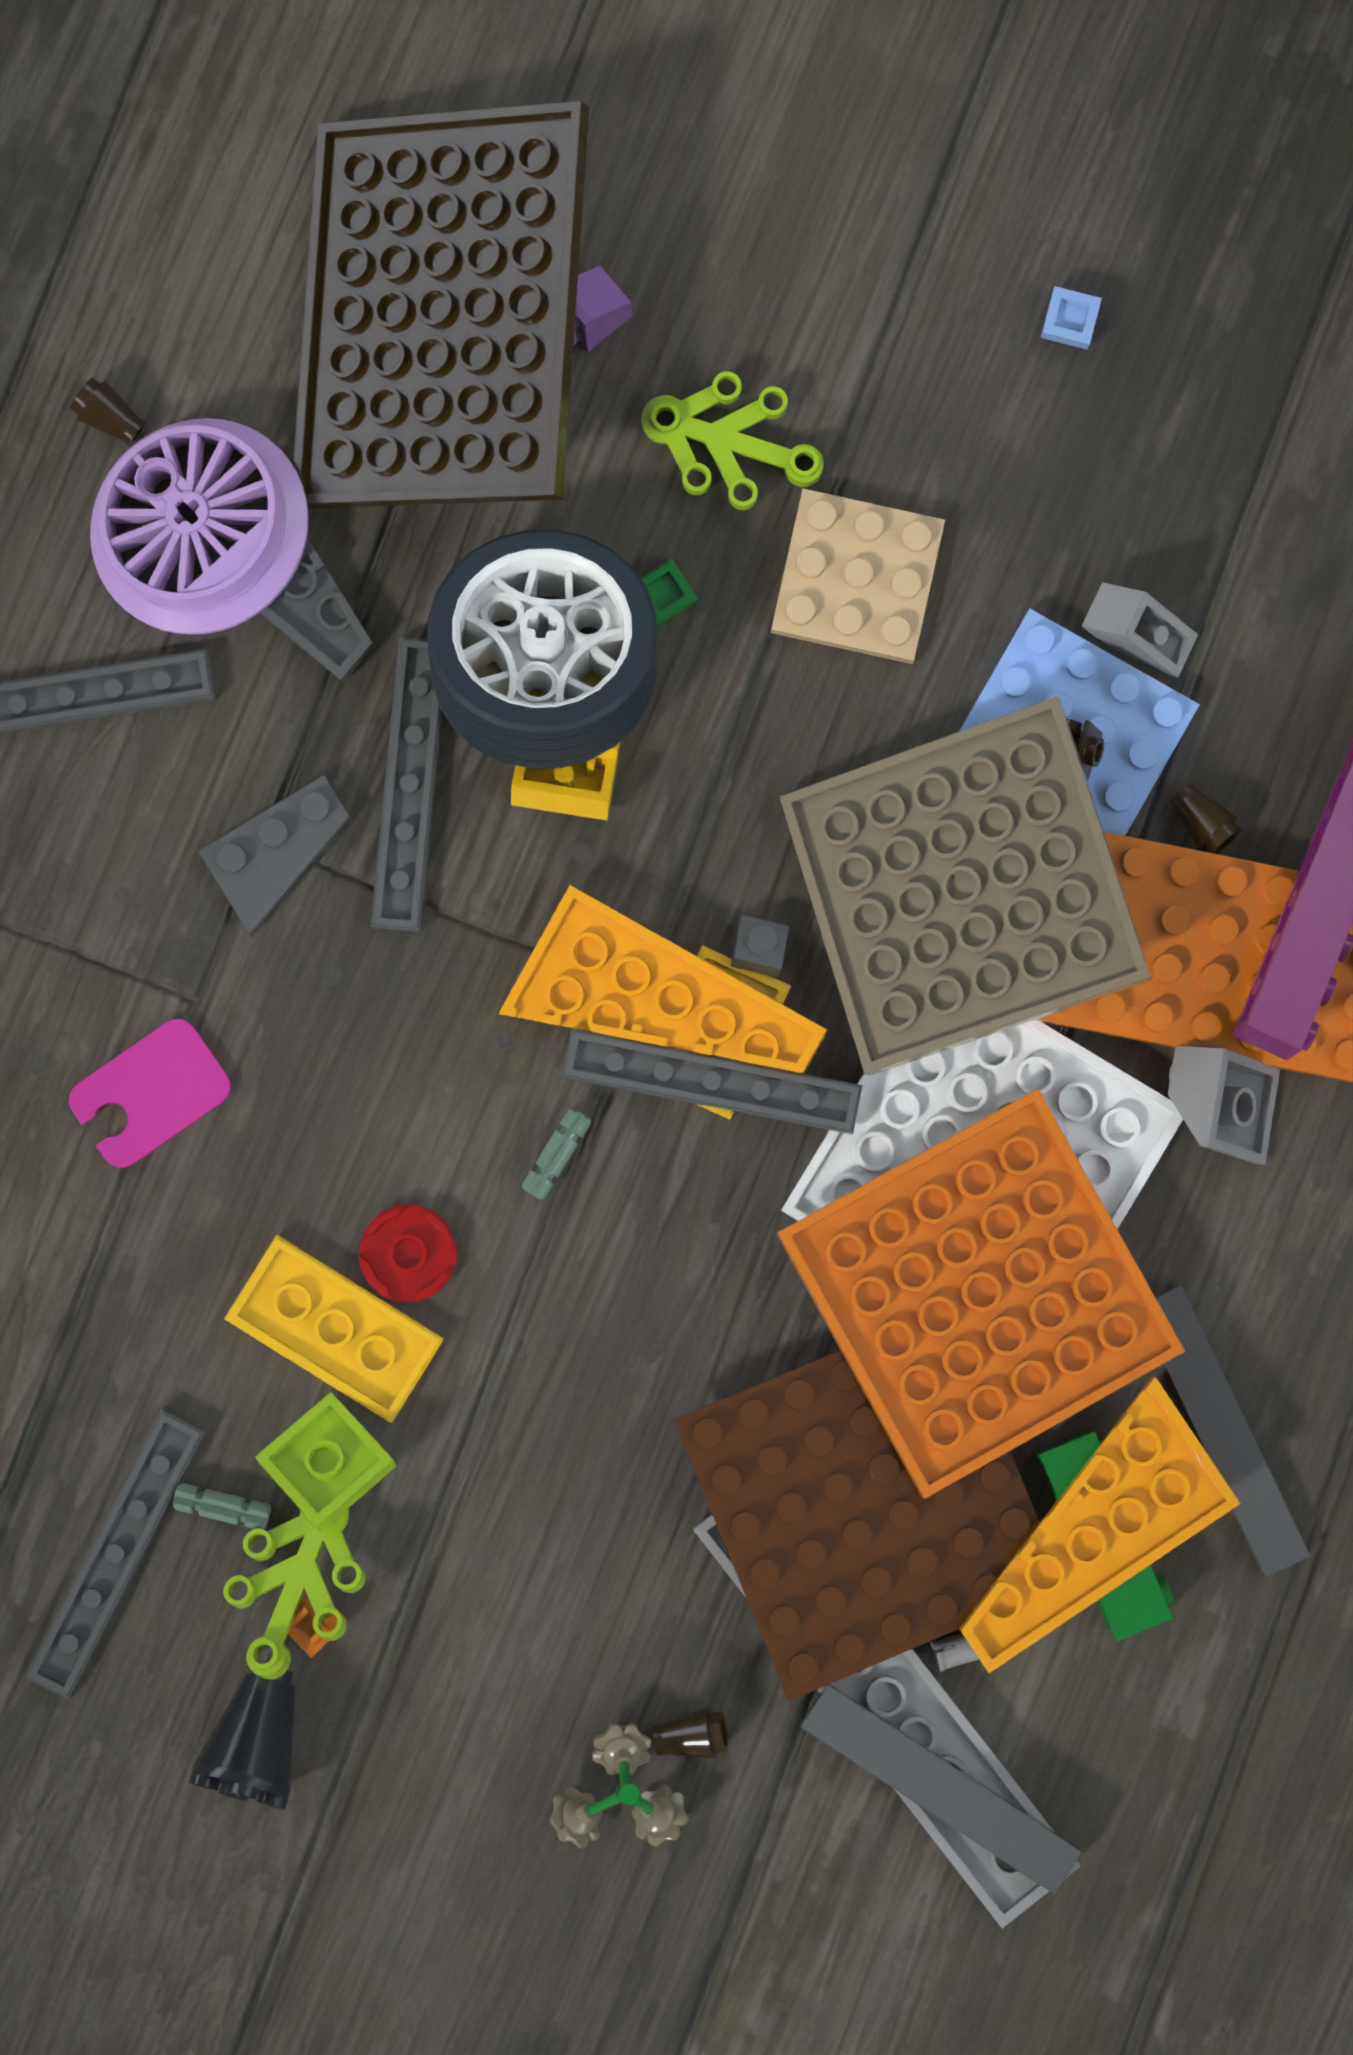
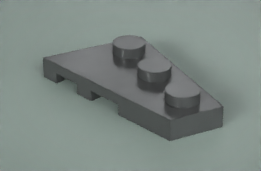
M307 538L303 556L290 582L281 594L259 614L343 683L374 645Z
M322 775L201 849L199 853L247 932L252 936L262 925L265 917L278 902L284 899L292 889L293 884L309 865L317 860L350 821L351 817L325 775Z

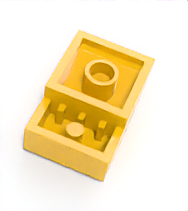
M591 670L580 682L595 687L603 678ZM534 689L528 694L534 697H542L548 692ZM621 741L615 747L589 761L563 768L531 769L515 765L511 786V805L607 821Z

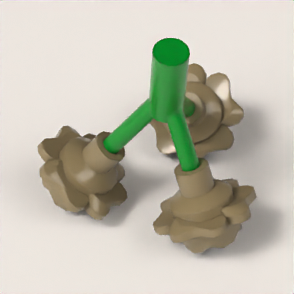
M612 1723L605 1733L595 1736L593 1739L596 1749L592 1756L593 1761L603 1765L609 1775L619 1773L620 1785L614 1794L595 1802V1798L591 1793H581L572 1786L565 1789L564 1795H555L553 1797L554 1811L550 1816V1823L558 1833L559 1840L562 1842H572L578 1848H585L589 1841H595L600 1836L598 1825L602 1819V1811L618 1803L635 1805L631 1814L636 1821L635 1834L638 1838H648L649 1844L653 1847L659 1846L665 1840H677L680 1836V1827L686 1825L689 1821L688 1815L684 1810L685 1797L679 1792L673 1793L671 1787L667 1785L661 1786L656 1791H645L640 1796L638 1788L631 1784L630 1775H633L639 1766L650 1761L651 1755L647 1749L651 1747L652 1740L650 1737L641 1734L634 1723L627 1725Z

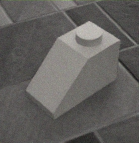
M1103 582L1082 624L1083 628L1109 648L1175 678L1179 677L1198 636L1195 631L1147 592Z

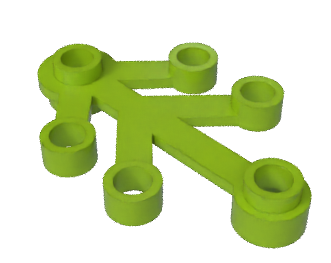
M725 371L719 373L714 378L711 386L683 400L670 395H661L651 399L642 412V428L647 437L652 441L668 445L682 473L683 487L692 495H702L708 491L711 485V472L704 464L697 463L686 438L706 444L729 489V502L738 510H747L753 507L757 501L758 490L752 480L745 478L733 453L783 468L787 479L799 487H808L815 484L822 475L823 457L815 447L802 444L789 449L739 433L767 418L778 419L784 415L787 410L788 398L784 390L779 387L770 386L765 388L761 392L759 400L713 423L693 417L718 403L732 404L738 400L741 395L742 386L740 378L733 372ZM723 381H730L736 386V390L731 395H723L719 392L718 385ZM768 396H777L782 401V406L777 410H770L764 405V400ZM663 411L672 413L675 417L674 422L669 426L660 425L656 420L659 413ZM800 456H808L812 459L814 465L811 469L802 471L796 467L795 460ZM692 472L703 473L706 477L705 483L698 487L692 486L687 480ZM745 486L751 490L752 497L748 501L742 502L735 498L734 491L738 487Z
M349 1508L321 1533L300 1510L298 1517L269 1531L260 1528L253 1529L244 1537L243 1549L245 1553L258 1562L269 1560L277 1548L304 1537L296 1555L249 1578L242 1575L233 1576L225 1583L223 1589L224 1597L230 1604L236 1608L244 1609L251 1606L257 1597L285 1584L264 1636L254 1640L247 1651V1664L258 1676L268 1680L276 1679L282 1676L289 1668L291 1654L284 1642L305 1590L315 1612L313 1619L315 1632L328 1641L337 1640L345 1633L347 1627L346 1619L335 1608L317 1560L325 1543L335 1564L332 1572L333 1583L345 1593H355L363 1587L366 1579L365 1572L354 1561L343 1534V1530L349 1521ZM258 1538H266V1548L260 1553H254V1542ZM348 1569H355V1580L348 1585L342 1584V1574ZM241 1584H246L248 1588L246 1596L240 1600H235L233 1596L235 1588ZM329 1616H336L337 1625L335 1629L331 1632H324L322 1628L324 1620ZM266 1647H271L273 1650L271 1660L265 1664H260L258 1660L260 1651Z

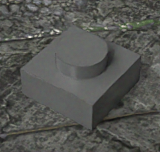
M742 915L738 924L730 967L779 977L789 926Z

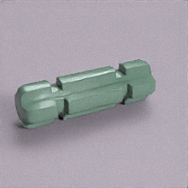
M571 1108L566 1112L560 1122V1125H562L560 1131L555 1130L535 1162L538 1165L535 1171L531 1170L522 1183L524 1191L537 1199L542 1200L546 1198L554 1185L551 1183L554 1176L559 1177L578 1146L576 1143L578 1137L583 1138L591 1125L589 1117L576 1109Z
M187 1483L177 1486L173 1498V1508L175 1510L190 1514L195 1510L199 1511V1516L235 1525L243 1522L245 1523L244 1527L251 1529H265L271 1515V1506L267 1503L255 1500L247 1503L243 1497L211 1489L203 1492L200 1491L199 1486Z

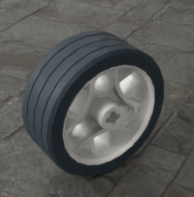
M555 529L523 530L497 537L472 550L448 572L435 593L428 616L429 660L432 683L440 709L454 730L475 749L503 763L531 769L563 768L589 761L615 747L637 726L650 704L657 678L656 612L646 585L634 568L611 548L580 534ZM549 596H553V597H558V598H563V599H543V598H537V597H549ZM500 620L513 622L505 627L494 625L495 622ZM586 627L599 630L593 634L579 632V630ZM493 661L502 670V673L478 678L475 674L476 670ZM591 670L603 678L595 687L580 682ZM534 689L548 692L542 697H534L528 694Z

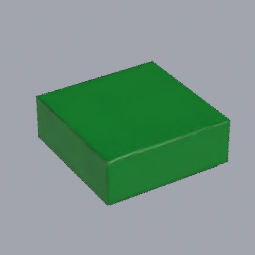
M672 558L641 578L648 589L656 612L657 628L698 602L697 596Z

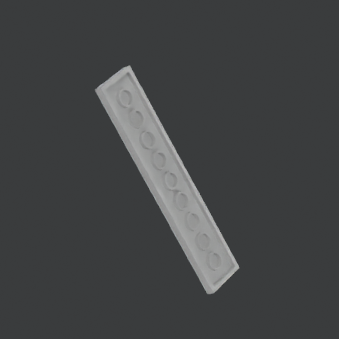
M711 1513L697 1524L693 1530L745 1596ZM913 1649L831 1683L832 1686L1054 1831ZM824 1687L817 1689L818 1692L821 1693ZM895 1790L1002 1929L1049 1892ZM1078 1861L1075 1862L1067 1877L1080 1867Z

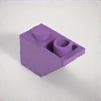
M601 266L578 275L573 346L579 342L588 353L632 317L631 301Z

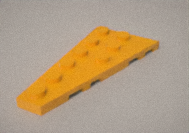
M569 885L498 1013L799 1073L806 1071L828 1029Z
M1152 1376L960 1626V1631L988 1673L1009 1661L1241 1504L1155 1376Z

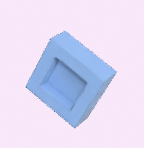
M1054 286L1040 338L1087 350L1102 298Z

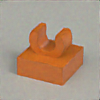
M306 1593L302 1597L288 1635L312 1658L329 1641L319 1636L313 1628L315 1612ZM329 1616L324 1620L322 1625L324 1632H331L335 1629L337 1625L336 1616Z

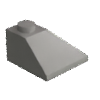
M1175 1047L1173 1063L1169 1071L1168 1096L1199 1145L1254 1164L1265 1165L1280 1069L1262 1064L1260 1061L1224 1048Z

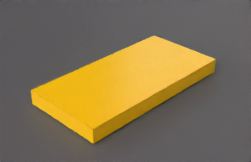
M280 1235L275 1236L224 1318L390 1423L394 1422L445 1339Z

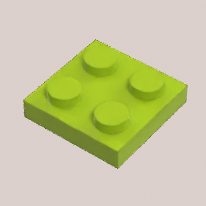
M332 1392L326 1395L255 1456L262 1468L320 1533L397 1467L390 1455Z

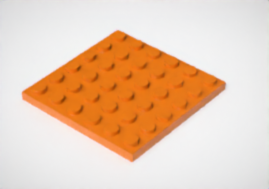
M1039 1089L1030 1092L776 1233L921 1497L924 1499L1185 1352Z

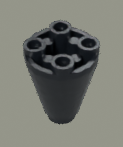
M287 1670L282 1676L272 1680L264 1679L254 1672L252 1674L247 1673L195 1761L189 1784L218 1791L219 1784H221L219 1794L242 1801H247L248 1798L257 1799V1803L277 1809H286L291 1792L295 1697V1686L291 1685L293 1672Z

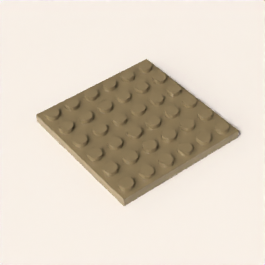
M1058 696L780 796L864 1074L868 1076L1152 980L1067 717Z

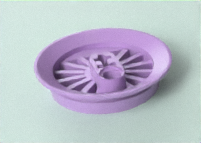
M203 418L180 421L162 427L130 447L118 459L101 485L94 504L90 529L92 555L98 574L115 601L136 619L162 631L187 635L208 634L235 627L259 614L269 606L288 585L298 568L308 534L309 513L304 487L297 471L282 450L263 434L248 426L223 419ZM204 444L217 445L202 474ZM189 445L187 478L185 479L175 448ZM233 450L244 455L241 460L220 478ZM164 453L165 459L158 456ZM258 468L263 480L232 491ZM133 479L135 480V486L130 484ZM171 479L167 490L155 494V489L160 482ZM126 495L151 506L153 509H119L123 496ZM267 496L268 510H233ZM186 506L198 517V520L192 525L180 513ZM116 524H147L116 536ZM226 525L255 526L244 534ZM220 536L235 544L227 550L217 538ZM148 543L131 560L124 564L120 553ZM209 545L220 555V558L214 563L208 550ZM195 552H197L203 573L193 581ZM161 556L147 585L136 579ZM180 558L177 592L163 591Z

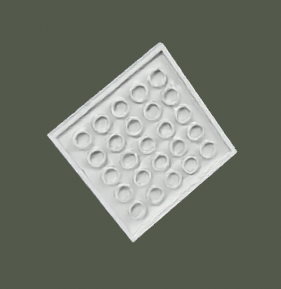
M1033 1020L870 1076L863 1073L857 1083L858 1085H863L853 1135L828 1131L781 1211L799 1221L1030 1092L1039 1089L1110 1218L1118 1229L1183 1121V1118L1170 1099L1044 1023Z

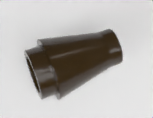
M93 377L81 388L70 406V409L78 414V421L113 436L128 446L137 439L146 425V422L132 411L106 381L100 383Z
M1193 783L1183 787L1170 801L1178 811L1199 850L1206 849L1209 853L1218 854L1233 842L1242 831L1235 823L1237 820L1235 815L1198 790Z
M710 1708L669 1723L653 1726V1744L656 1755L715 1759L717 1753L727 1752L728 1732L723 1712L712 1713Z

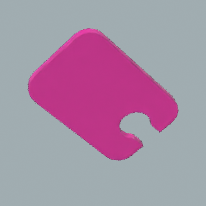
M172 1019L79 1082L71 1090L69 1105L83 1126L94 1119L99 1109L106 1104L116 1103L125 1109L128 1115L126 1129L120 1135L105 1138L96 1147L110 1165L118 1168H127L139 1162L221 1105L230 1095L231 1081L196 1028L185 1020Z

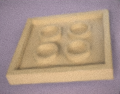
M802 489L771 633L913 664L945 520Z

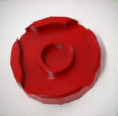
M418 1205L394 1206L379 1213L365 1228L361 1239L359 1261L368 1284L381 1296L398 1302H420L439 1293L452 1278L458 1261L457 1241L449 1224L435 1211Z

